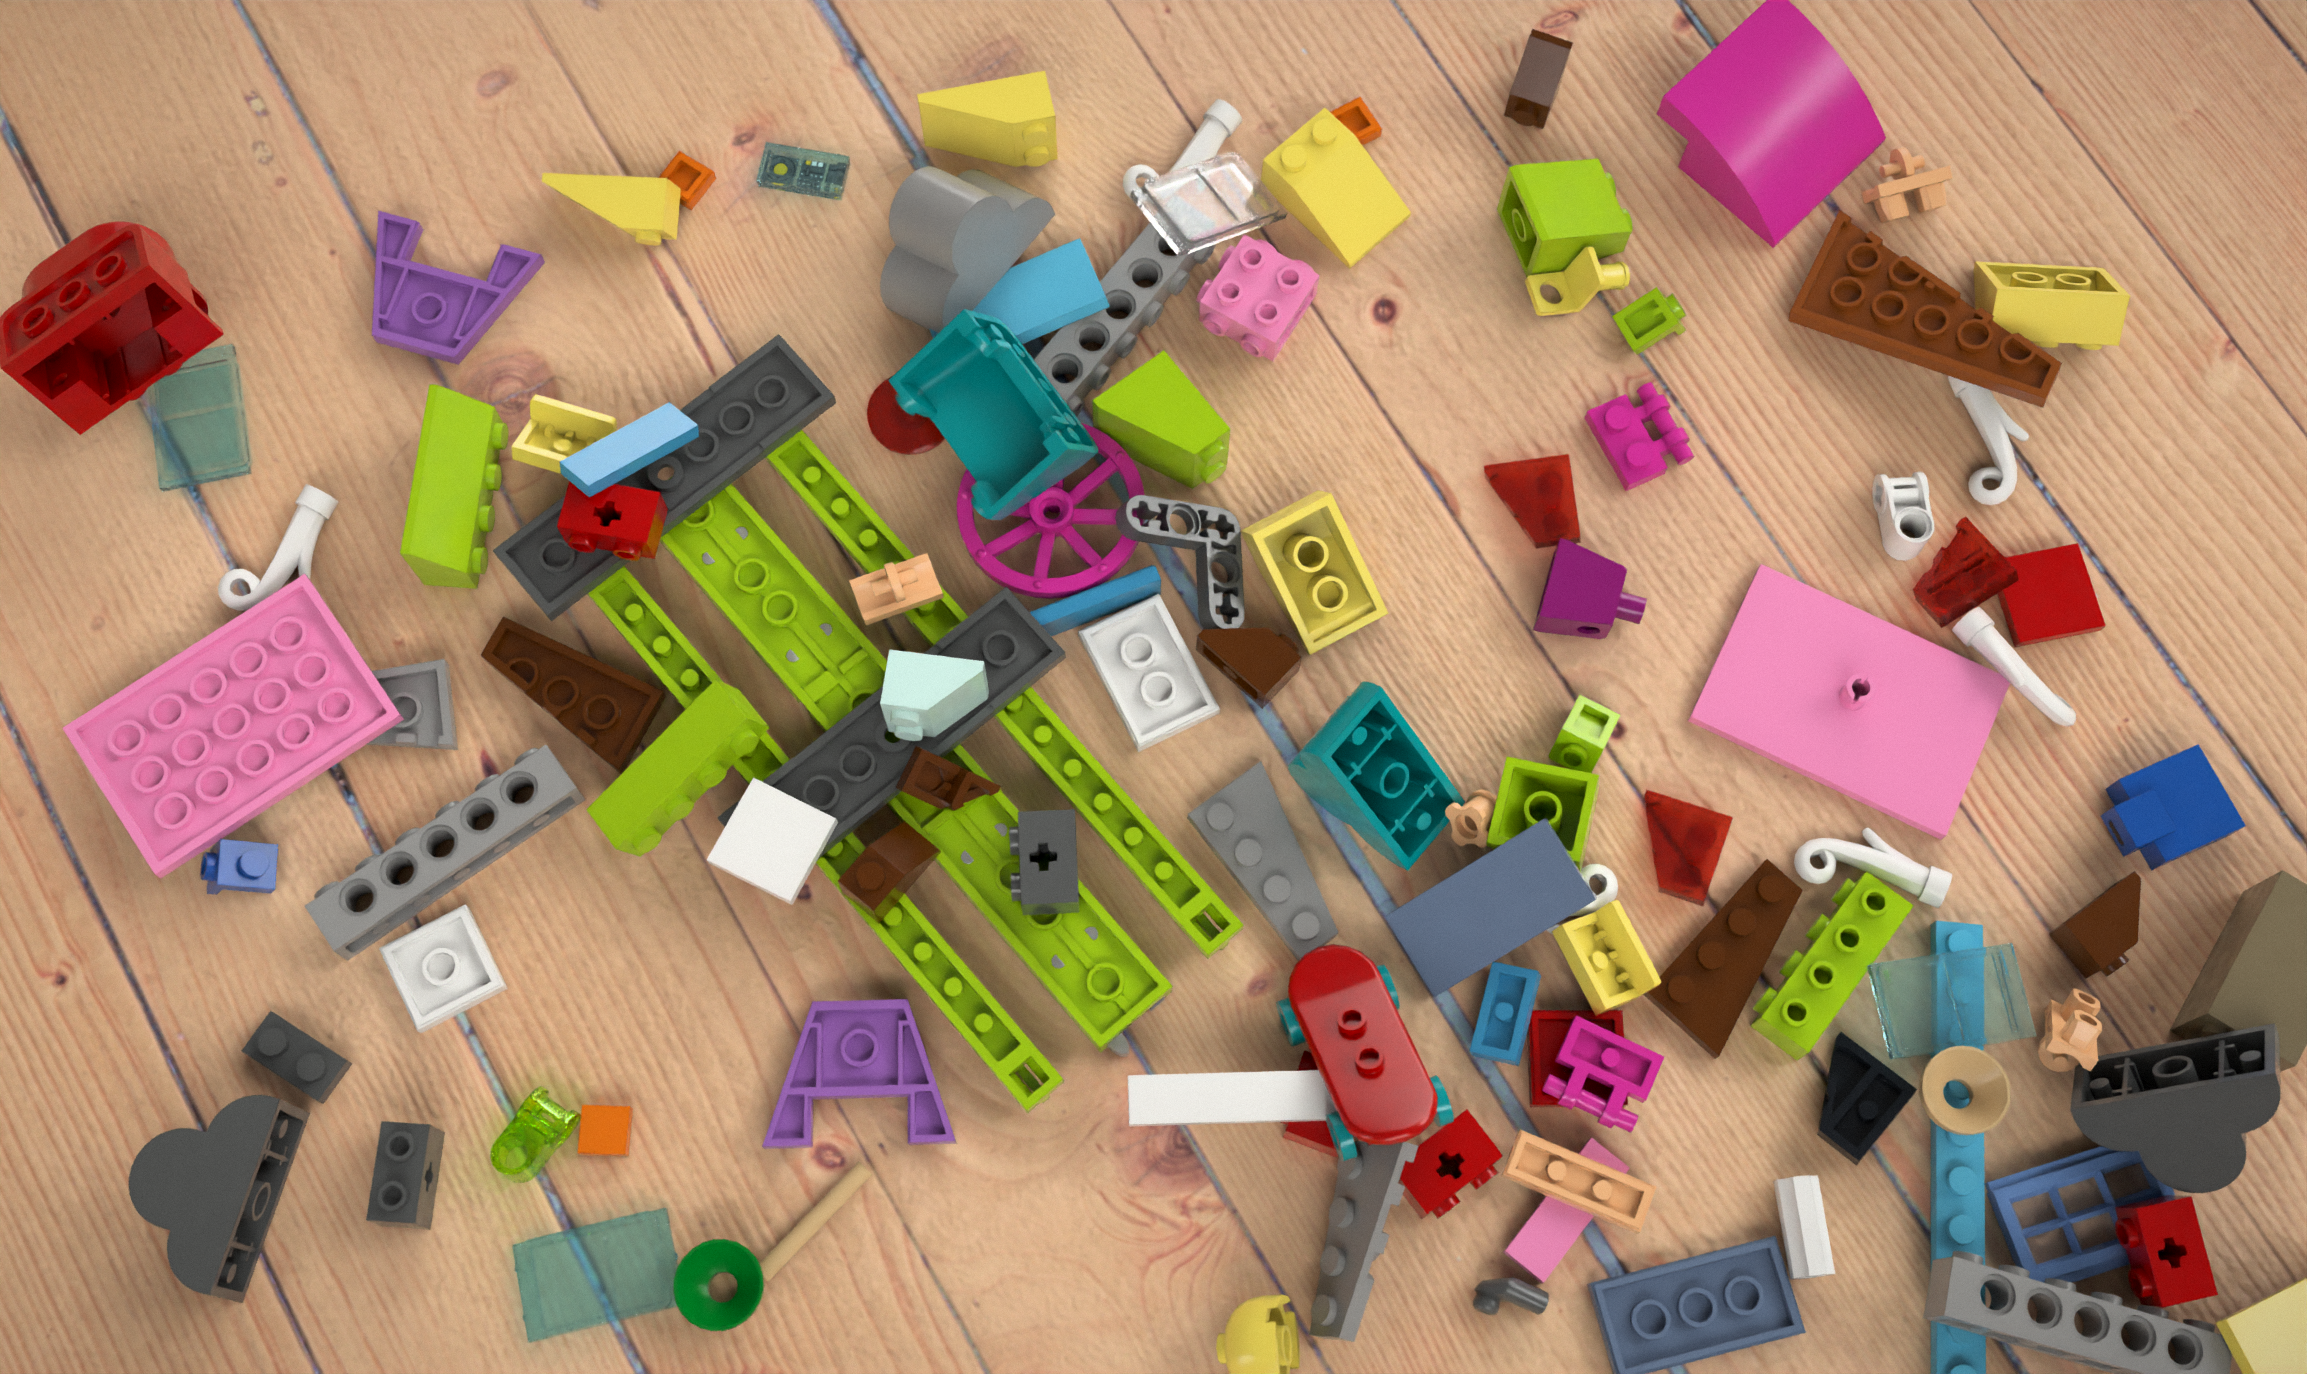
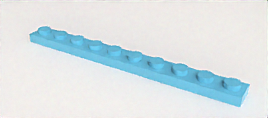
M1935 921L1930 925L1931 1059L1937 1053L1955 1046H1971L1984 1051L1983 925ZM1957 1081L1946 1083L1943 1090L1946 1102L1954 1108H1964L1969 1102L1967 1088ZM1931 1120V1267L1933 1260L1952 1257L1953 1251L1979 1255L1983 1257L1982 1265H1985L1984 1132L1975 1135L1954 1134L1942 1129ZM1982 1285L1981 1291H1980V1296H1981V1300H1982V1302L1984 1303V1305H1985V1285ZM1931 1321V1374H1986V1336Z

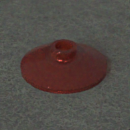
M890 378L882 382L875 389L868 403L867 420L873 436L882 446L895 453L915 455L930 451L945 440L929 417H923L917 413L912 416L900 407L895 398L898 393L888 381Z

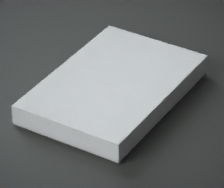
M1159 594L1078 631V637L1138 752L1220 713L1217 702Z

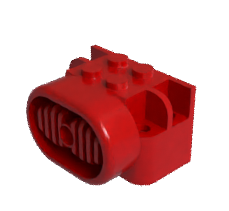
M125 221L108 222L83 232L38 264L27 276L22 288V299L8 308L0 317V367L81 435L128 401L140 398L148 387L164 376H170L177 372L185 361L223 336L224 333L207 316L209 311L205 297L190 283L188 273L176 261L172 248L162 236L152 229L137 223Z

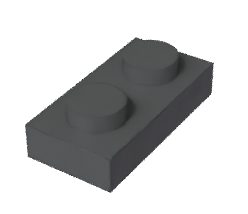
M272 1011L269 1012L242 1049L243 1053L322 1104L326 1102L352 1065L351 1062Z

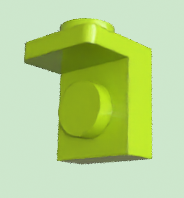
M1657 287L1612 316L1633 352L1637 355L1674 331L1678 335L1686 331L1680 319L1686 316L1682 306L1673 293L1665 297Z
M1579 694L1548 755L1549 758L1569 769L1592 773L1621 715Z

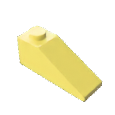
M542 173L543 183L635 237V242L661 245L662 239L677 240L681 189L667 178Z

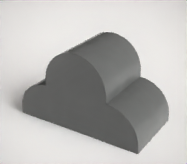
M2273 1023L2098 1056V1062L2092 1071L2082 1068L2079 1063L2075 1067L2070 1107L2072 1116L2079 1129L2093 1142L2117 1151H2139L2147 1170L2168 1187L2188 1193H2208L2224 1188L2232 1183L2243 1170L2246 1161V1133L2267 1123L2277 1111L2280 1103V1039L2276 1025Z
M266 1095L246 1096L225 1106L212 1120L207 1132L191 1128L169 1130L153 1138L138 1153L129 1175L131 1201L137 1212L146 1221L155 1226L170 1230L167 1242L168 1261L174 1275L183 1285L202 1294L243 1303L310 1115L309 1112L279 1098Z

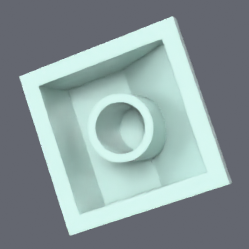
M889 649L880 701L888 731L895 732L894 735L896 737L909 741L922 740L923 736L936 737L988 699L989 687L984 661Z

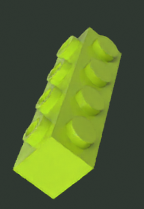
M715 679L586 810L616 850L641 857L660 843L662 835L676 821L683 819L693 810L694 803L709 788L718 785L725 778L727 770L741 756L748 754L758 745L759 738L770 727L739 689Z
M1867 871L1855 882L1849 878L1843 882L1831 899L1837 904L1834 911L1829 917L1821 914L1805 935L1811 940L1805 951L1801 954L1795 950L1779 971V973L1785 976L1779 987L1775 991L1769 986L1752 1008L1759 1014L1750 1026L1795 1060H1799L1811 1051L1914 906Z

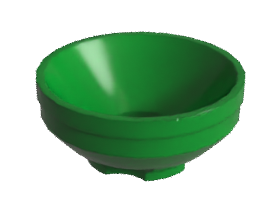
M713 1239L699 1244L683 1257L674 1277L673 1293L681 1314L690 1323L709 1331H726L743 1324L755 1313L764 1293V1275L759 1261L748 1248L735 1241ZM720 1273L732 1274L738 1284L735 1296L727 1302L715 1301L709 1292L712 1279Z

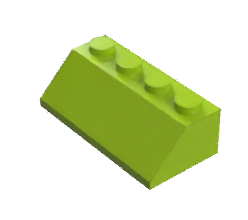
M429 384L400 554L424 585L478 589L479 576L486 573L488 566V551L484 546L487 532H492L494 528L495 510L491 503L493 491H498L501 486L502 470L498 461L500 450H505L508 444V426L506 423H503L494 406L435 384Z

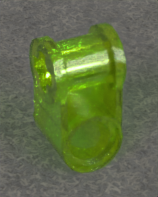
M543 1086L536 1088L525 1099L516 1116L491 1147L490 1158L492 1165L504 1177L515 1183H525L536 1177L554 1152L571 1136L581 1118V1114L576 1110L567 1111L548 1097L549 1090ZM542 1114H547L555 1121L553 1123L550 1122L549 1120L544 1118ZM519 1146L527 1147L528 1156L525 1163L517 1168H508L506 1160L509 1152Z

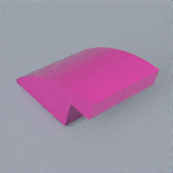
M1766 0L1663 96L1657 111L1659 117L1688 140L1678 167L1773 248L1886 139L1871 103L1850 69L1822 33L1788 0Z

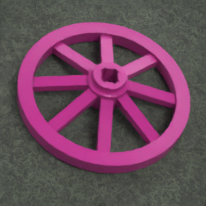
M1081 423L1095 441L1098 453L1107 460L1070 492L1066 493L1063 490L1064 479L1032 499L1030 503L1025 504L1010 514L1031 520L986 545L982 543L974 523V507L971 503V499L974 497L971 492V486L977 481L969 470L966 469L957 497V519L960 534L970 557L981 571L994 582L1004 588L1007 587L1015 593L1029 597L1046 599L1065 598L1108 581L1119 572L1133 555L1139 541L1128 539L1122 534L1115 547L1102 559L1072 527L1073 524L1116 525L1115 517L1118 509H1074L1116 472L1120 474L1125 484L1129 499L1136 495H1145L1141 477L1130 456L1116 441L1100 430ZM1137 510L1132 512L1133 517L1139 518L1137 516ZM1048 511L1051 513L1060 512V515L1055 519H1048L1045 513ZM1139 518L1140 525L1142 526L1145 523V519ZM1038 533L1041 534L1033 576L1014 571L995 558ZM1061 536L1090 568L1070 576L1048 578L1055 538Z

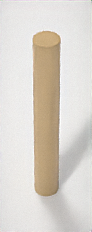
M859 1161L760 1262L766 1281L769 1282L872 1176Z

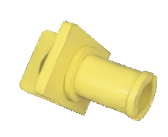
M1589 246L1580 252L1564 272L1529 275L1525 279V284L1538 316L1580 312L1598 291L1624 290L1625 286L1629 284L1630 272L1627 264L1624 262L1600 265L1594 248ZM1546 284L1556 288L1560 294V303L1553 304L1547 302L1541 295L1540 287Z

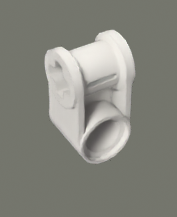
M1914 472L1911 477L1888 478L1885 474H1877L1873 481L1872 496L1874 508L1878 514L1882 545L1885 551L1897 560L1906 561L1913 559L1920 553L1934 532L1927 477L1923 472ZM1901 529L1911 531L1915 538L1905 536Z

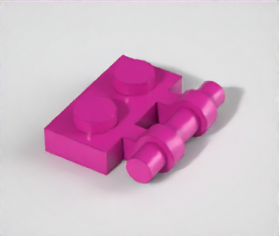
M1651 382L1642 385L1636 391L1643 405L1634 408L1625 394L1588 410L1584 417L1625 491L1664 475L1668 467L1662 457L1669 453H1672L1678 465H1683L1694 458L1687 444L1690 440L1684 428L1677 427L1668 412L1670 404L1663 394L1659 395ZM1653 420L1662 438L1652 441L1643 425L1644 423Z
M1575 1016L1554 1061L1572 1070L1566 1082L1549 1074L1542 1091L1558 1098L1557 1104L1570 1110L1575 1106L1598 1117L1597 1122L1610 1129L1615 1125L1631 1133L1639 1115L1622 1108L1627 1096L1642 1103L1647 1100L1664 1056L1581 1017ZM1587 1077L1612 1088L1607 1100L1582 1089Z

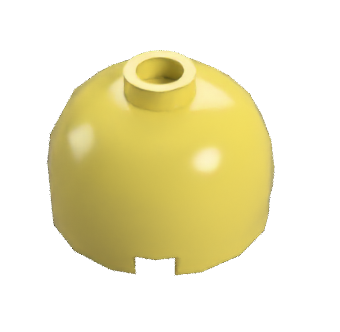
M1260 1296L1250 1298L1237 1306L1227 1320L1225 1333H1219L1217 1337L1218 1360L1220 1364H1227L1229 1374H1290V1369L1299 1368L1300 1349L1296 1316L1294 1312H1285L1283 1307L1284 1304L1290 1302L1288 1296Z

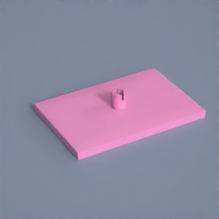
M1760 564L1688 721L1942 840L1947 835L2010 683L1998 672Z
M303 574L62 729L154 874L159 878H163L397 725L404 718L306 574Z

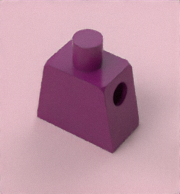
M1560 538L1553 553L1533 630L1543 633L1605 639L1613 626L1615 618L1640 624L1647 598L1622 592L1627 569L1623 565L1571 541Z

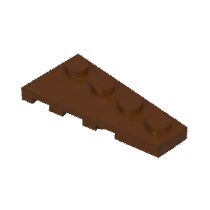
M504 616L481 653V657L485 662L620 774L627 768L666 698L663 690Z
M1766 859L1660 976L1661 984L1645 993L1644 996L1714 1059L1718 1058L1803 890Z

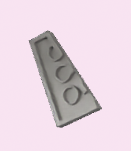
M1261 761L1188 813L1187 819L1298 961L1306 953L1326 945L1338 935L1335 923Z
M1354 1141L1357 1157L1344 1162L1339 1157L1334 1198L1329 1209V1226L1325 1249L1320 1259L1321 1271L1316 1299L1311 1310L1312 1321L1309 1335L1323 1339L1355 1341L1374 1283V1278L1369 1273L1372 1261L1380 1253H1384L1389 1234L1383 1232V1227L1391 1204L1399 1206L1405 1186L1398 1183L1405 1160L1413 1163L1418 1149L1417 1145L1408 1142L1393 1145L1372 1144L1368 1146L1367 1142Z

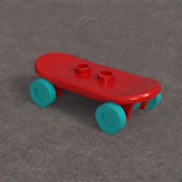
M1331 944L1320 946L1306 953L1295 964L1289 977L1288 998L1277 1001L1276 1006L1290 1045L1293 1047L1305 1042L1307 1043L1337 1110L1326 1114V1122L1341 1161L1344 1162L1357 1157L1353 1137L1367 1142L1368 1146L1372 1144L1393 1145L1406 1142L1420 1135L1431 1125L1433 1120L1438 1127L1454 1122L1452 1107L1441 1080L1437 1075L1429 1077L1398 1012L1400 1008L1398 995L1384 964L1376 966L1361 951L1344 945Z

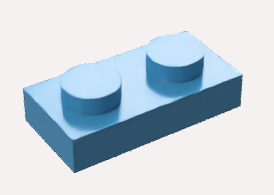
M1492 962L1470 1047V1053L1473 1056L1519 1066L1541 979L1539 971Z

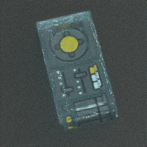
M766 142L756 180L758 187L841 201L851 163L849 156Z

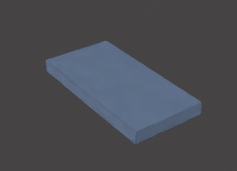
M1544 818L1384 917L1432 995L1436 997L1579 911L1597 898L1547 818Z
M1776 1236L1587 1284L1613 1374H1647L1806 1333Z

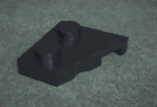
M1840 1032L1834 1042L1817 1135L1857 1166L1915 1095L1917 1089L1844 1033Z

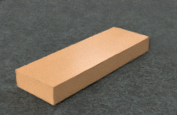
M1521 1129L1516 1134L1501 1177L1636 1234L1641 1231L1656 1190V1186Z

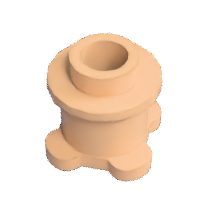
M1476 790L1468 796L1464 806L1454 802L1445 809V815L1450 820L1453 829L1451 836L1456 844L1459 846L1476 844L1480 848L1487 846L1486 842L1497 796L1490 791Z

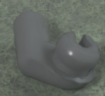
M1513 1277L1483 1280L1474 1289L1477 1295L1473 1300V1306L1482 1313L1495 1315L1499 1311L1500 1301L1511 1302L1540 1315L1548 1305L1549 1294Z

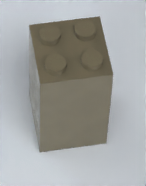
M2283 870L2242 892L2170 1031L2182 1037L2183 1040L2275 1023L2280 1039V1072L2295 1067L2307 1045V884Z

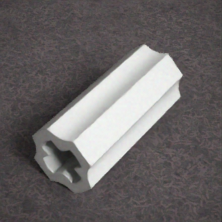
M1818 1175L1796 1176L1773 1181L1790 1279H1806L1835 1274Z

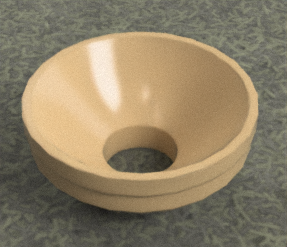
M1955 1046L1937 1053L1929 1060L1919 1080V1096L1926 1114L1936 1125L1954 1134L1975 1135L1992 1129L2004 1118L2009 1108L2011 1088L2004 1069L1994 1057L1975 1047ZM1949 1081L1960 1082L1967 1088L1969 1102L1964 1108H1954L1946 1102L1943 1090Z

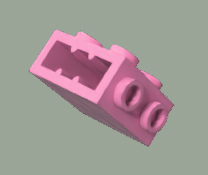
M1244 234L1236 248L1230 245L1224 252L1218 266L1221 270L1214 281L1207 279L1201 287L1196 302L1200 303L1199 321L1214 335L1220 337L1226 335L1240 343L1247 353L1255 357L1264 356L1274 361L1317 295L1320 275L1315 273L1307 263L1301 260H1291L1278 253L1274 246L1267 241L1261 239L1254 240Z

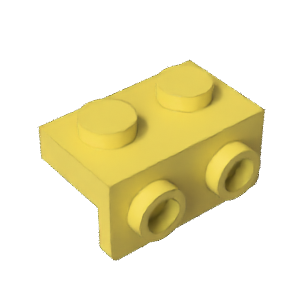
M535 394L530 400V420L512 445V459L561 474L560 461L617 431V420L612 416Z
M1618 900L1607 903L1596 912L1564 923L1552 931L1595 1016L1634 1001L1661 984V979L1652 961L1649 959Z

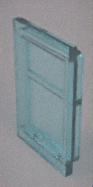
M233 344L201 350L185 361L177 372L170 376H164L148 387L159 489L162 492L252 474V454L241 370Z
M2013 943L1867 965L1872 985L1871 989L1874 994L1890 1060L1936 1054L1955 1046L1981 1047L2036 1036Z
M667 1208L631 1214L528 1239L525 1242L512 1245L516 1265L515 1272L518 1277L523 1308V1321L525 1322L529 1343L678 1307L673 1293L674 1277L678 1268V1254L675 1252Z

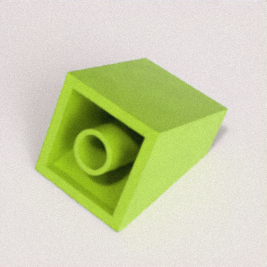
M1598 158L1519 164L1508 168L1497 211L1526 277L1529 275L1564 271L1585 247L1592 246L1598 260L1624 251L1633 230L1632 220L1628 211L1625 208L1621 209L1615 196L1616 186L1614 179L1609 172H1604Z
M1164 350L1092 400L1093 428L1110 436L1127 452L1131 459L1192 489L1203 481L1206 484L1213 482L1226 470L1231 429Z

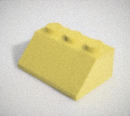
M1976 261L1974 265L1975 308L1978 310L1982 307L1994 316L1993 321L2011 334L2019 333L2035 345L2046 348L2058 347L2059 343H2075L2076 346L2088 350H2099L2103 345L2119 346L2130 295L2104 268Z

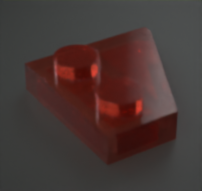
M1569 454L1484 465L1485 479L1536 549L1557 546L1560 538L1573 543H1581Z
M1966 516L1957 523V533L1948 547H1941L1933 559L1931 569L1922 575L1913 589L1915 600L1941 628L2019 580L2017 570Z
M1646 790L1644 805L1658 892L1704 906L1732 825L1733 817Z

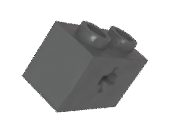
M1075 809L1018 812V827H1009L1010 855H1019L1020 873H1011L1012 901H1021L1023 915L1079 913ZM1049 854V871H1039L1040 855Z
M381 1121L367 1221L385 1227L431 1230L445 1132L430 1124Z

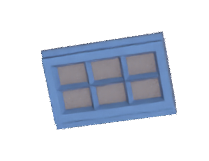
M2103 1146L1985 1183L1988 1191L1987 1196L2015 1266L2030 1271V1279L2045 1283L2046 1278L2060 1279L2073 1283L2130 1264L2126 1249L2122 1247L2116 1235L2115 1223L2118 1218L2115 1207L2166 1195H2175L2173 1188L2161 1183L2147 1170L2139 1151L2124 1152ZM2164 1249L2159 1250L2158 1255L2164 1253Z

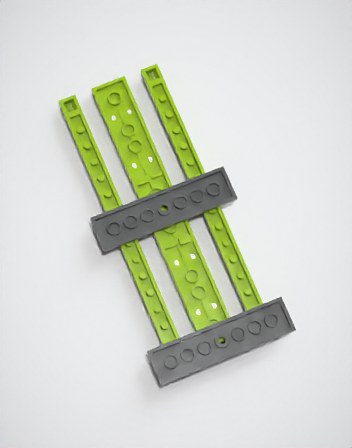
M778 334L709 386L706 391L680 409L682 413L698 425V438L615 484L661 493L668 511L660 543L797 702H801L805 706L810 717L824 732V734L792 759H789L769 734L765 732L759 738L758 745L748 754L741 756L732 766L748 785L755 778L837 819L838 824L815 864L1028 1114L1039 1103H1044L1049 1099L1050 1094L1064 1083V1079L906 894L902 896L880 923L875 921L843 894L838 880L866 849L852 833L853 830L886 804L902 823L904 821L936 846L941 851L935 859L936 863L1100 1053L1104 1049L1109 1048L1118 1056H1128L1129 1045L1122 1032L1147 1010L1152 1011L1165 1000V997L1172 992L1173 986L1079 879V913L1023 915L1021 901H1012L1011 873H1020L1019 855H1010L1009 827H1018V809L1001 790L991 796L986 794L964 803V807L954 811L948 807L939 809L896 788V785L916 745L992 781L961 746V743L994 717L1207 959L1219 949H1224L1229 941L1243 929L1244 925L1031 687L1066 658V653L1007 587L969 617L941 585L944 598L902 613L931 646L924 654L984 661L989 693L986 701L936 737L923 736L922 740L909 741L896 737L894 735L895 732L888 731L880 705L887 660L731 484L765 458L866 574L883 569L886 563L893 562V564H897L915 557L802 431L804 427L836 404L833 393ZM669 467L674 470V475L668 480L658 478V473L661 469ZM565 496L493 550L497 558L550 621H553L585 595H588L685 710L715 679L723 682L624 565L630 562L629 560L615 556L612 551L596 549L594 553H585L568 546V543L565 542L557 528ZM740 800L717 817L724 827L727 825ZM1049 854L1040 855L1039 871H1049ZM1204 911H1206L1207 914L1215 921V923L1223 930L1221 933L1203 914ZM1025 1064H1027L1029 1068L1035 1073V1075L1040 1079V1081L1043 1083L1042 1086L1027 1070V1068L1024 1066Z

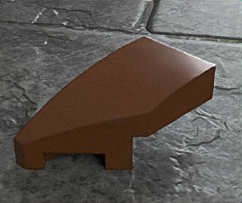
M916 745L896 788L939 809L948 807L954 811L964 807V803L986 794L991 796L998 793L1001 786Z

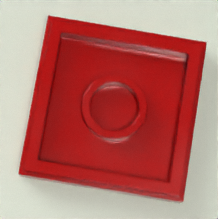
M2078 543L1994 559L1988 564L2014 647L2097 632L2106 626Z
M1593 1010L1532 1011L1527 1031L1530 1107H1564L1557 1104L1558 1098L1543 1092L1542 1088L1549 1074L1566 1082L1572 1070L1554 1061L1572 1019L1575 1016L1581 1017L1624 1038L1623 1010H1609L1595 1016ZM1588 1077L1582 1087L1583 1090L1607 1100L1612 1089ZM1626 1097L1622 1107L1628 1105V1097Z

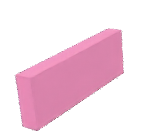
M1592 1137L1578 1153L1625 1174L1630 1169ZM1545 1196L1503 1253L1542 1284L1594 1216Z

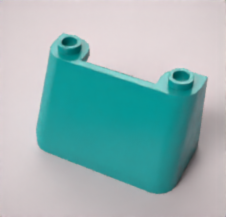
M963 309L888 380L898 393L895 398L900 407L912 416L917 413L923 417H929L977 481L971 486V492L974 496L971 499V503L976 511L986 519L1003 520L1085 465L1098 453V447L1093 438L1019 339L1002 321L993 316Z

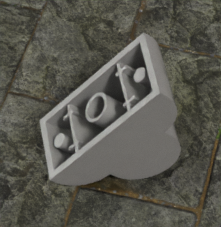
M933 166L916 170L901 184L890 209L889 230L896 246L889 254L881 274L880 292L887 309L914 323L939 333L963 309L972 311L1055 216L1053 208L1047 201L977 169L964 171L958 176L951 175Z

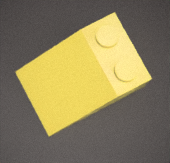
M1045 71L917 94L925 146L1014 167L1024 165L1037 167L1051 160L1058 159L1056 118Z
M1326 108L1322 109L1263 159L1261 186L1349 269L1411 215L1410 210L1356 136Z
M1318 490L1240 531L1260 573L1309 655L1389 614L1332 493Z

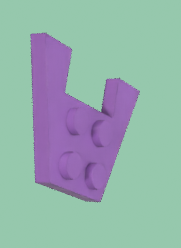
M378 211L372 336L377 343L459 365L545 263L541 254L505 244L500 246L486 281L413 262L411 258L423 232L421 224L412 219Z
M908 999L812 1002L762 1145L764 1149L813 1148V1100L908 1097L909 1145L957 1144Z

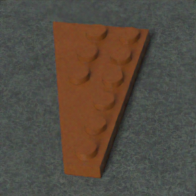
M1839 210L1790 310L1789 322L2042 408L2044 407L2062 365L2060 361L2021 334H2011L1993 321L1994 316L1982 307L1977 310L1960 298V292L1908 256L1900 257L1882 244V238L1872 231L1865 233L1851 223L1852 218Z

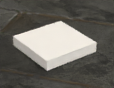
M753 778L709 854L707 861L709 864L793 905L838 822L836 818Z
M466 904L379 948L415 1028L420 1033L508 989L472 912Z

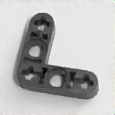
M1136 495L1119 507L1115 517L1116 525L1121 534L1133 541L1195 550L1198 616L1203 629L1239 628L1242 625L1245 608L1241 530L1234 514L1229 510L1219 507L1146 495ZM1137 510L1139 518L1149 521L1141 526L1139 518L1133 517L1132 512ZM1171 514L1179 515L1185 521L1187 527L1186 534H1179L1172 528L1170 524ZM1215 523L1217 530L1208 529V527ZM1218 531L1223 532V537L1220 538ZM1213 562L1220 563L1226 569L1228 575L1226 583L1219 582L1213 576L1211 570ZM1219 607L1220 613L1226 615L1228 620L1224 622L1223 616L1216 614L1215 609Z

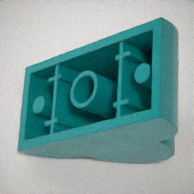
M1361 682L1288 765V770L1293 779L1313 800L1339 820L1351 825L1377 852L1407 871L1449 823L1450 820L1445 815V809L1454 802L1460 806H1463L1465 803L1462 796L1382 687L1371 682Z

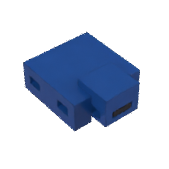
M2199 744L2118 779L2105 789L2115 806L2101 815L2104 824L2123 857L2140 850L2151 871L2226 838L2246 826Z

